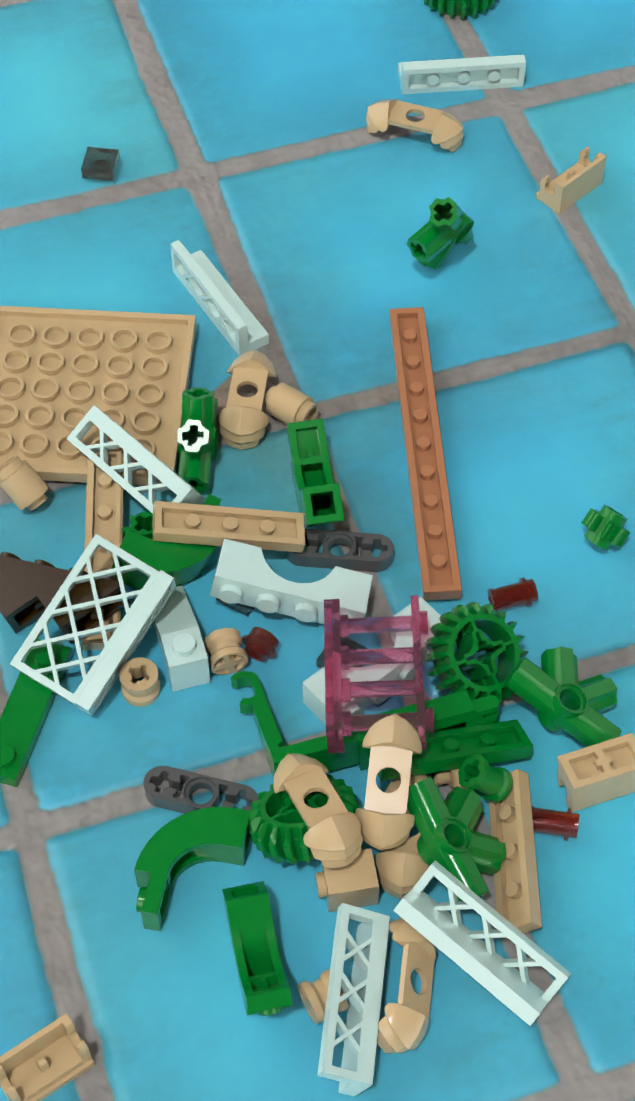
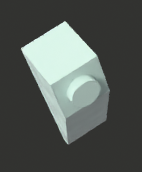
M177 586L153 622L173 692L210 683L208 657L199 626L183 586Z

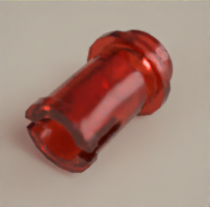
M525 577L519 578L518 583L487 590L488 595H490L488 596L489 604L493 605L494 613L523 604L526 607H530L532 602L538 601V592L534 580H526Z
M531 806L534 832L564 836V841H568L569 837L577 838L580 814L572 813V808H568L567 812Z

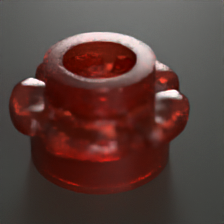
M253 627L248 636L244 635L242 637V642L246 645L244 650L251 658L263 662L266 658L274 659L276 657L275 653L279 641L269 631L260 627Z

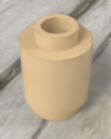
M284 382L279 383L277 386H272L264 399L266 413L286 424L315 420L319 411V406L314 403L312 397Z
M16 455L0 467V487L19 510L27 507L32 511L47 499L44 493L48 486L26 460L22 461Z

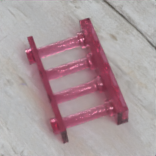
M418 595L411 596L410 616L348 618V614L341 615L340 599L324 600L325 719L328 753H344V736H352V732L368 731L375 722L394 714L406 719L417 729L422 749H427L426 733L434 732L433 708H425L421 635L428 634L427 611H419ZM412 631L413 647L349 650V646H342V638H349V634ZM414 663L415 679L350 682V678H343V670H350V666ZM416 696L415 713L351 715V711H343V703L351 702V698Z

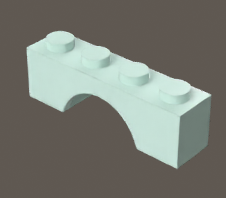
M224 538L210 596L219 598L226 603H239L256 607L262 612H276L295 617L302 622H316L332 626L339 631L358 633L366 614L373 575L335 566L329 575L319 581L296 583L280 577L268 566L261 547Z
M420 596L392 617L391 640L394 647L383 660L365 667H350L331 661L302 682L303 703L332 733H335L343 726H351L352 721L359 719L363 711L373 704L378 705L384 702L395 687L403 681L405 683L412 681L419 674L421 668L429 663L424 658L427 654L433 653V650L424 643L427 639L434 637L430 629L434 624L440 623L439 618L441 615Z

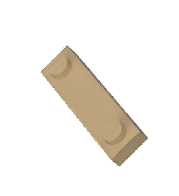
M155 501L153 506V541L222 546L225 538L261 547L262 550L302 553L305 546L304 513Z
M516 769L510 772L513 782L506 798L501 802L495 804L488 802L491 836L497 837L500 842L505 843L506 857L502 862L501 870L494 874L496 911L525 934L541 928L542 919L529 774Z

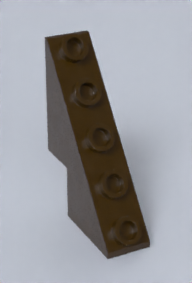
M1 552L0 612L16 634L42 616L73 567L69 568V570L56 568L44 560L29 562L21 560L12 553ZM83 571L80 576L87 575L88 573ZM109 576L95 580L99 599L121 594L117 577ZM90 581L74 584L69 592L72 605L94 601ZM64 599L59 608L67 607L66 599ZM123 601L100 606L103 620L105 621L115 612L124 607ZM96 607L73 612L78 632L93 629L99 625ZM69 613L52 618L64 635L73 633Z

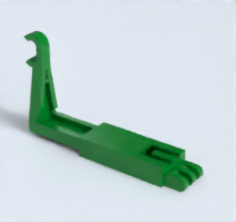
M240 671L231 676V686L233 688L239 689L243 686H248L253 690V697L243 698L239 703L240 713L253 714L273 779L280 761L287 754H303L314 758L325 765L329 772L356 764L359 765L360 770L368 769L369 757L367 755V748L362 746L364 737L375 722L390 715L397 714L406 719L416 728L419 734L496 723L499 717V699L496 696L489 695L471 700L467 690L353 720L351 729L284 746L259 677L250 671Z

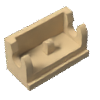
M589 147L584 148L579 154L578 162L552 181L550 180V175H546L541 179L539 191L536 192L535 198L560 214L603 182L607 156L600 152L591 162L588 157L590 149Z
M633 733L557 757L559 764L557 781L559 787L566 786V804L571 813L635 792V737Z
M67 1013L0 1056V1088L9 1101H42L95 1066L87 1044L84 1040L81 1041Z

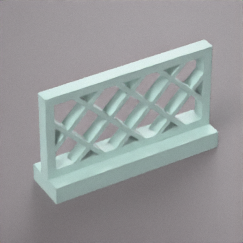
M95 534L14 656L10 665L92 717L118 678L122 665L130 659L176 588L174 577L162 570L160 572ZM100 547L113 555L116 568L93 573L90 560ZM118 558L129 565L120 567ZM87 566L88 574L80 576ZM139 570L150 577L141 590L126 593L122 573ZM117 575L121 594L99 599L95 580ZM90 581L94 601L72 605L69 592L74 584ZM136 598L129 608L128 599ZM64 599H66L67 607L59 608ZM123 601L126 615L122 621L104 625L100 606ZM96 607L100 627L78 632L73 612ZM69 613L73 633L50 638L48 624L55 616ZM115 630L108 641L106 632ZM44 631L45 640L37 641ZM102 633L105 647L100 655L83 659L79 638ZM74 640L79 660L56 665L52 645ZM47 646L51 663L50 667L34 670L23 663L32 649ZM94 663L88 673H86L85 665ZM80 666L83 681L73 694L60 685L58 671ZM53 673L54 682L45 677L44 674Z

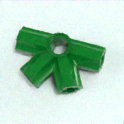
M450 197L446 199L436 198L429 206L431 212L429 221L414 233L407 242L412 256L423 266L431 267L434 270L441 267L455 245L459 243L467 244L474 236L472 233L474 220L463 212Z
M192 388L183 390L182 427L177 431L180 459L178 475L202 494L209 491L212 460H216L218 434L216 422L218 399L214 398V391H209L206 388Z
M560 646L554 649H546L541 654L542 669L524 657L505 681V686L537 709L538 718L547 729L554 732L565 730L586 747L617 738L622 732L619 727L600 714L613 708L618 703L616 698L618 689L611 678H605L601 674L579 681L577 656L573 654V649Z
M432 777L409 786L407 808L410 814L415 816V824L421 834L417 840V850L422 860L429 866L434 861H437L480 898L490 893L480 872L489 875L499 872L502 862L506 857L505 843L500 842L497 837L473 831L483 811L481 806L482 798L472 789H462L457 786L448 793L445 801H443Z

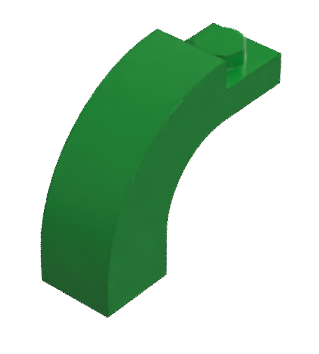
M315 419L287 423L293 482L299 512L304 513V526L343 522L344 513L339 483H334L324 420Z
M208 494L204 505L219 506L222 499ZM130 530L126 531L120 545L122 550L160 572L162 570L174 577L176 587L200 575L209 566L219 547L153 541V539ZM118 558L120 567L129 565ZM114 562L111 569L116 568ZM139 570L122 573L125 585L142 589L150 578Z
M232 807L197 809L171 820L150 838L142 849L134 868L137 887L140 888L137 896L136 912H141L144 929L161 931L172 886L176 879L188 868L209 861L244 866L251 837L248 826V813L251 810Z
M264 881L222 889L230 938L247 1015H273L285 1007H290V1005H293L291 991L279 954L269 895Z

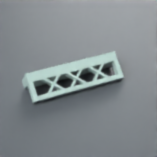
M524 54L398 63L402 94L523 87L526 69Z
M180 240L170 243L174 274L235 352L241 356L245 352L269 344V334L202 250L190 254Z
M95 405L66 438L152 514L154 502L157 501L158 491L172 490L177 495L172 502L201 505L206 499ZM95 424L100 429V444L86 446L80 440ZM108 436L113 440L112 442H108ZM123 448L124 464L109 466L108 450ZM100 451V457L94 452ZM132 457L138 462L132 463ZM147 469L148 485L141 487L132 486V471ZM124 472V478L119 473ZM156 478H158L162 483L156 484ZM149 493V499H147L143 494Z
M434 861L413 889L402 898L393 910L529 1026L537 1019L548 1002L571 975L567 969L437 861ZM433 877L437 878L448 888L450 902L437 903L423 891ZM474 909L482 916L484 930L470 931L462 924L460 910ZM507 937L516 944L518 958H502L495 951L494 938ZM542 966L556 979L543 992L530 981L528 967Z
M342 903L337 910L317 1076L340 1081L338 1093L355 1097L373 1084L390 916ZM349 919L362 922L357 926L356 942L348 931ZM346 947L349 950L347 954H345ZM353 956L354 961L350 983L343 973L344 962ZM341 989L345 993L342 996H340ZM348 998L349 1004L345 1025L338 1015L339 1003ZM336 1031L340 1036L337 1039H335ZM343 1041L344 1048L340 1068L332 1065L334 1046Z

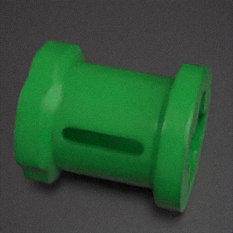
M473 754L471 757H467L458 771L459 784L465 789L480 791L482 797L490 803L501 802L509 794L512 787L513 779L511 773L502 767H492L489 765V761L480 754Z

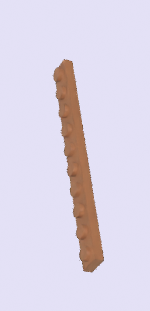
M424 307L390 309L389 321L422 595L425 601L461 599L462 588Z

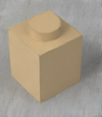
M372 848L361 850L360 855L347 866L326 868L322 865V872L315 873L318 898L326 897L329 912L337 911L342 903L356 907L378 904L379 883Z

